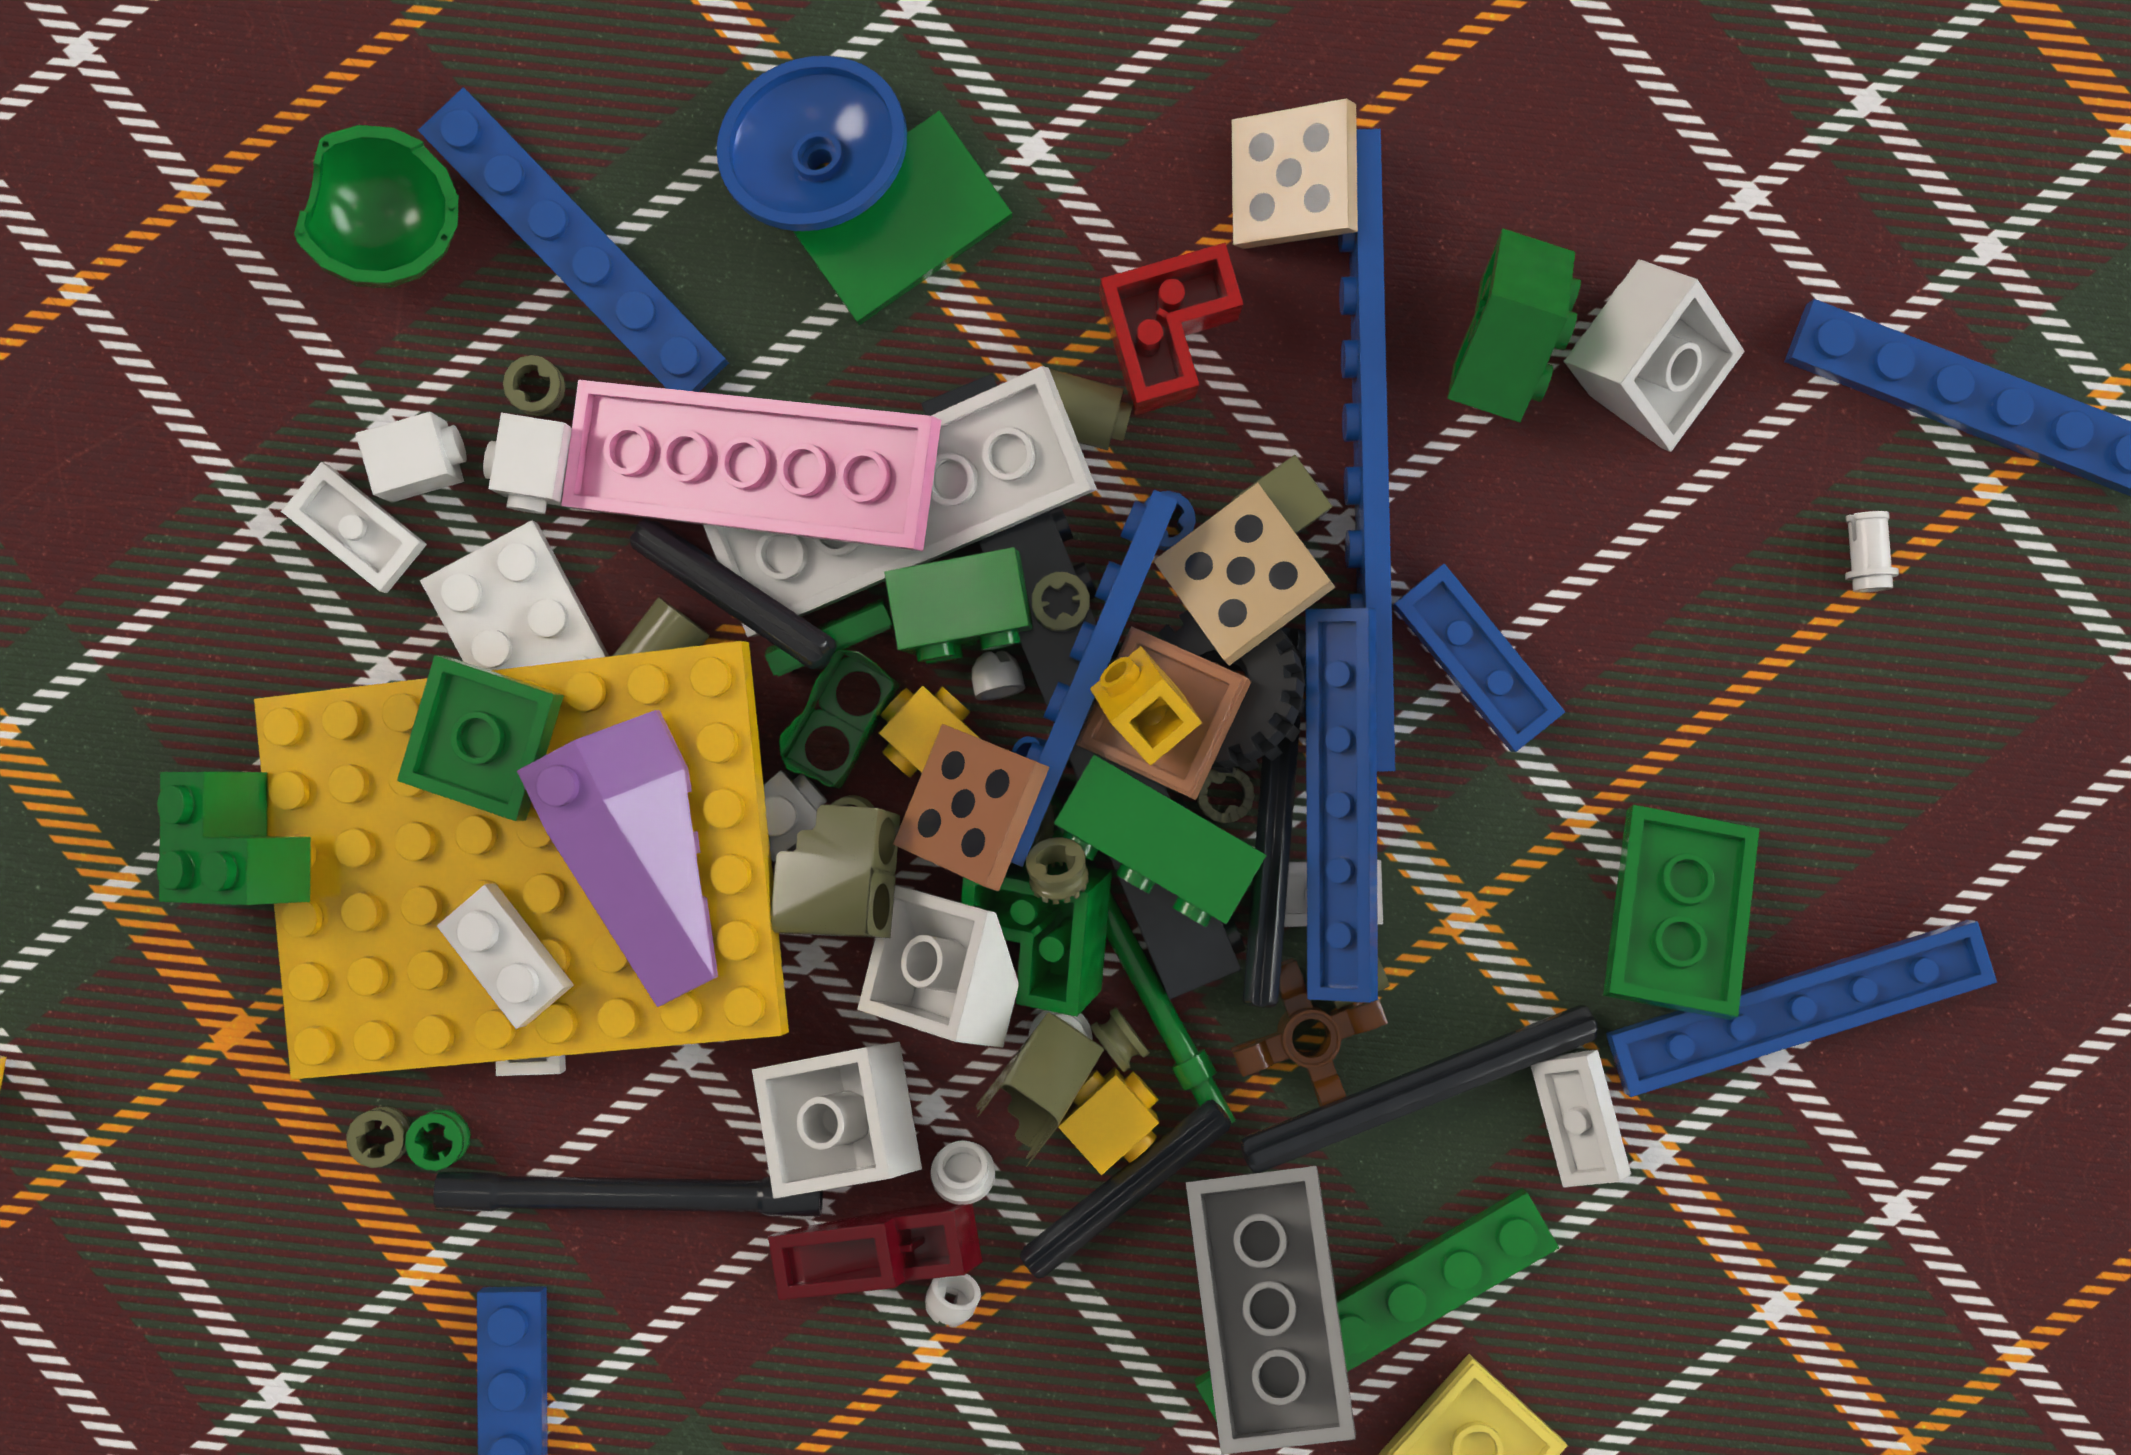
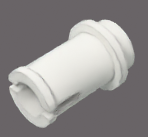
M1887 511L1860 512L1846 516L1851 571L1845 573V580L1852 581L1853 592H1878L1893 589L1892 577L1899 575V568L1891 566L1888 528L1889 512Z

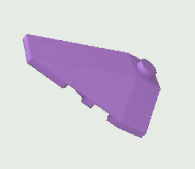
M654 710L573 740L517 770L546 833L656 1006H662L717 978L718 971L708 901L702 895L696 855L701 853L698 831L693 832L688 792H692L689 769L661 711Z

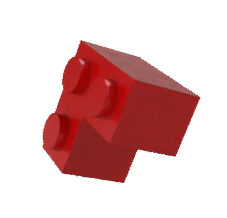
M1226 243L1100 279L1099 296L1130 402L1133 404L1134 415L1194 399L1199 388V381L1185 336L1238 321L1244 304Z

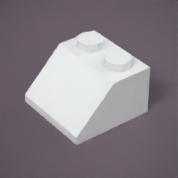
M1638 259L1622 283L1614 290L1611 298L1589 328L1578 339L1575 347L1564 360V363L1593 399L1656 445L1671 452L1745 351L1698 279Z
M895 885L891 938H875L857 1010L954 1042L1003 1048L1019 982L997 914L978 907Z
M900 1042L752 1069L774 1199L890 1179L922 1169Z

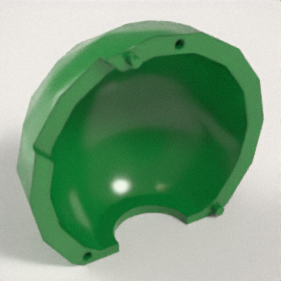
M356 125L326 134L319 140L313 162L314 171L310 196L305 210L299 213L294 232L299 246L325 273L356 287L393 288L421 278L445 256L458 226L459 195L455 191L447 169L424 146L423 141L392 127Z

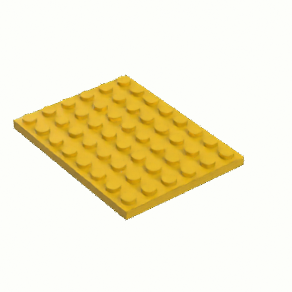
M735 641L491 670L564 695L546 755L573 740L651 711L660 710L689 769L692 792H688L693 832L698 831L701 853L696 855L702 895L708 901L718 977L659 1007L656 1006L546 833L532 803L526 821H513L397 781L427 678L254 699L261 772H267V836L311 837L310 902L274 904L291 1080L774 1037L789 1033L779 933H775L772 930L770 916L774 881L749 642ZM485 884H497L574 984L573 987L527 1026L515 1029L437 927L439 923Z

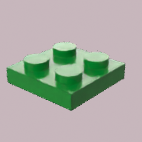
M434 655L397 781L513 821H526L532 802L517 770L546 755L564 695L448 656Z

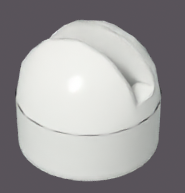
M992 651L985 652L977 658L972 668V684L977 700L1001 699L1018 694L1025 689L1022 670L1018 661L1007 651H997L996 654Z
M968 1274L933 1278L926 1293V1311L936 1323L940 1321L943 1324L949 1325V1327L962 1325L973 1315L981 1297L980 1288L977 1282ZM946 1292L956 1295L953 1304L945 1300Z

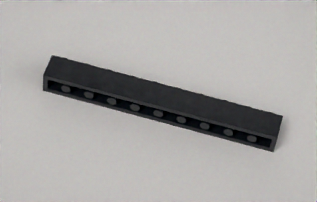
M990 374L922 402L921 405L925 415L931 416L994 388L997 384L993 374ZM1061 506L978 541L983 553L1015 547L1020 553L1034 630L1019 632V637L1047 707L1058 681L1071 686L1080 661L1070 658L1069 655L1083 622L1077 628L1067 632H1054L1044 628L1036 620L1032 610V593L1034 588L1046 575L1054 572H1068L1077 576L1086 585L1090 600L1096 598V589L1085 563L1081 562L1072 566L1063 542L1073 539V535ZM1067 585L1060 592L1049 588L1042 598V602H1049V607L1043 610L1049 617L1055 620L1062 612L1073 616L1078 611L1080 603H1073L1072 597L1078 594L1072 587ZM1089 607L1084 621L1096 626L1097 623ZM1117 644L1109 665L1113 662V659L1117 658L1119 654V644ZM1094 698V700H1093V702H1092V705H1091V707H1090V709H1089V712H1088L1087 717H1086V719H1085V721H1084V724H1083V726H1082V728H1081V731H1080V733H1079V735H1078V738H1079V736H1080V734H1081V732H1082V730H1083V728H1084V726H1085V723H1086V721H1087V719H1088V717H1089V715H1090V713H1091V711H1092V709H1093V706H1094V704H1095V702H1096V698ZM1076 740L1069 761L1078 781L1093 755H1096L1169 798L1165 786L1076 745ZM1182 797L1173 800L1187 809ZM1110 857L1114 869L1117 872L1121 863ZM1118 876L1169 999L1241 970L1236 954L1245 951L1246 948L1232 916L1227 924L1212 916L1207 927H1204L1172 908L1178 898L1172 892L1155 883L1150 894Z

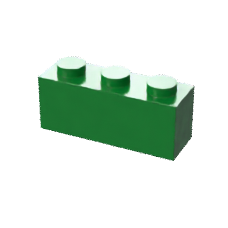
M1093 755L1054 822L1055 825L1065 830L1061 837L1071 839L1081 845L1086 858L1093 861L1100 850L1119 861L1121 865L1116 872L1117 876L1150 894L1155 883L1178 896L1172 908L1204 927H1207L1212 916L1225 924L1228 923L1266 857L1264 853L1096 755Z

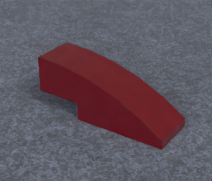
M944 1202L903 1208L806 1226L768 1236L778 1300L892 1289L905 1281L962 1276L983 1262L973 1203L958 1205Z

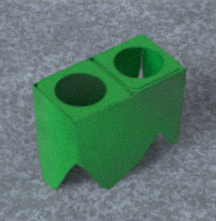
M841 649L836 651L827 667L817 678L803 713L796 717L780 736V757L786 768L795 773H803L826 786L841 789L881 720L882 712L890 704L900 684L876 663L861 653ZM856 671L865 672L873 676L878 682L881 692L876 708L862 716L846 713L839 706L836 698V689L840 680L845 675ZM819 700L821 709L816 710L814 707ZM823 726H831L841 730L849 742V755L846 761L839 768L830 771L814 767L808 761L805 753V744L808 736L815 729Z

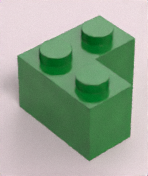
M1502 228L1480 281L1474 317L1453 364L1447 399L1517 422H1521L1530 400L1542 401L1553 372V365L1547 364L1554 348L1562 351L1566 349L1577 320V313L1572 312L1579 293L1581 280L1573 277L1575 251Z
M1015 547L884 571L898 650L917 656V662H926V665L962 659L964 658L962 647L977 645L976 640H980L982 650L1017 645L1021 643L1019 632L1034 630L1021 556Z
M160 772V794L157 801L160 816V845L157 863L159 902L228 905L310 902L311 837L267 836V772Z
M1026 860L1023 867L1012 862L1010 863L999 891L984 887L963 877L961 903L995 912L1004 939L1020 943L1019 986L1016 994V1004L1077 1017L1101 992L1112 870L1086 866L1088 869V884H1086L1085 891H1079L1080 896L1077 899L1072 896L1070 897V902L1065 903L1064 899L1059 900V904H1053V900H1049L1046 903L1042 901V897L1038 899L1034 896V891L1032 892L1029 884ZM1055 862L1056 867L1053 868L1049 864L1047 874L1060 875L1067 872L1066 862H1064L1063 866H1059V862Z

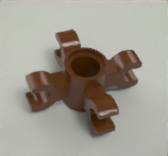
M1293 958L1286 959L1281 962L1279 996L1285 1013L1279 1020L1277 1032L1231 1047L1242 1077L1259 1072L1289 1058L1296 1064L1305 1067L1319 1106H1323L1346 1097L1333 1063V1059L1340 1050L1341 1039L1376 1029L1388 1024L1379 999L1371 1003L1354 1002L1329 1013L1312 1005L1311 1001L1307 999V989L1297 961ZM1307 1019L1321 1021L1325 1029V1037L1322 1044L1310 1052H1302L1295 1049L1292 1042L1295 1027Z

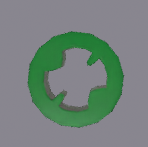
M437 1109L420 1116L411 1124L406 1133L405 1147L408 1156L415 1165L425 1170L438 1171L449 1167L465 1155L470 1146L471 1134L467 1122L460 1114L448 1109ZM437 1123L445 1126L444 1137L453 1141L452 1149L447 1147L440 1151L438 1155L431 1153L433 1142L424 1138V1131L429 1132L437 1128Z

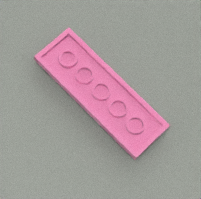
M578 380L561 506L595 512L923 551L942 420L928 415Z

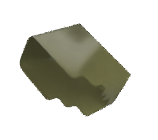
M820 805L816 813V826L812 830H801L797 834L796 850L794 852L780 851L776 855L770 912L772 930L775 933L891 938L898 847L893 845L900 827V815L879 808Z
M1048 1012L977 1103V1105L979 1104L977 1110L981 1108L978 1116L1000 1088L1010 1094L1012 1101L1007 1109L1011 1115L1019 1120L1020 1124L1015 1137L1018 1141L1031 1148L1026 1157L1028 1159L1032 1156L1027 1164L1028 1166L1059 1126L1104 1048L1058 1016Z

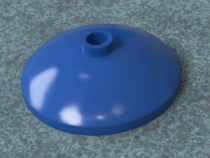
M811 56L795 59L761 74L746 86L733 101L719 130L717 140L719 171L725 186L735 202L756 220L772 227L790 231H813L830 228L860 215L874 205L889 189L897 177L905 157L907 146L906 121L901 105L891 87L881 76L865 65L834 56ZM829 163L826 167L815 170L820 164Z

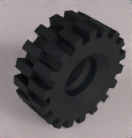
M1188 610L1179 615L1184 626L1175 631L1166 624L1158 633L1166 642L1218 665L1226 663ZM1278 629L1232 663L1241 667L1246 677L1252 682L1212 765V768L1219 773H1233V766H1239L1246 772L1259 768L1258 758L1265 755L1273 761L1283 753L1277 745L1284 737L1294 742L1300 733V730L1294 726L1297 716L1306 718V700L1303 699V693L1306 691V673L1302 666L1306 665V662L1301 652L1292 644L1293 641L1281 629Z

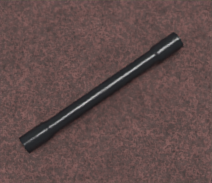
M438 1172L434 1184L433 1199L437 1211H495L501 1208L757 1212L765 1216L821 1217L823 1190L774 1199L770 1177L760 1180L502 1176L495 1172Z

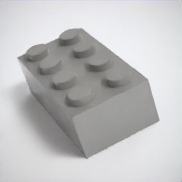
M1317 1166L1186 1182L1221 1455L1355 1439L1356 1430Z

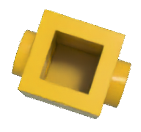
M1142 646L1128 657H1121L1112 662L1104 670L1100 680L1090 688L1109 722L1150 766L1202 723L1181 690Z
M924 686L915 694L905 688L881 714V717L888 724L879 734L890 743L882 753L908 777H911L917 770L921 773L923 772L942 724L979 739L981 738L962 722L970 711L943 686L935 695Z
M1115 1067L1105 1076H1102L1096 1069L1087 1077L1074 1099L1075 1103L1069 1107L1058 1128L1093 1167L1103 1175L1122 1156L1129 1163L1134 1161L1156 1140L1157 1136L1152 1129L1159 1124L1157 1113L1151 1107L1159 1099L1134 1071L1124 1078Z

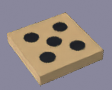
M1346 98L1232 119L1233 245L1247 249L1358 232L1356 104Z
M1256 483L1154 560V563L1219 655L1229 666L1335 588L1334 584L1259 483Z

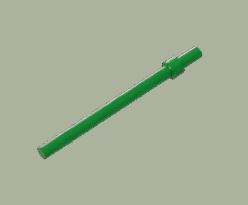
M1055 791L1050 803L1051 805L1056 804L1058 809L1054 811L1055 814H1059L1063 804ZM1058 826L1052 838L1061 837L1065 830ZM1086 858V866L1097 867L1094 860ZM1110 891L1106 937L1175 1061V1064L1171 1066L1172 1071L1182 1089L1191 1090L1199 1107L1207 1100L1213 1099L1227 1113L1232 1124L1236 1119L1212 1077L1217 1072L1205 1049L1197 1050Z

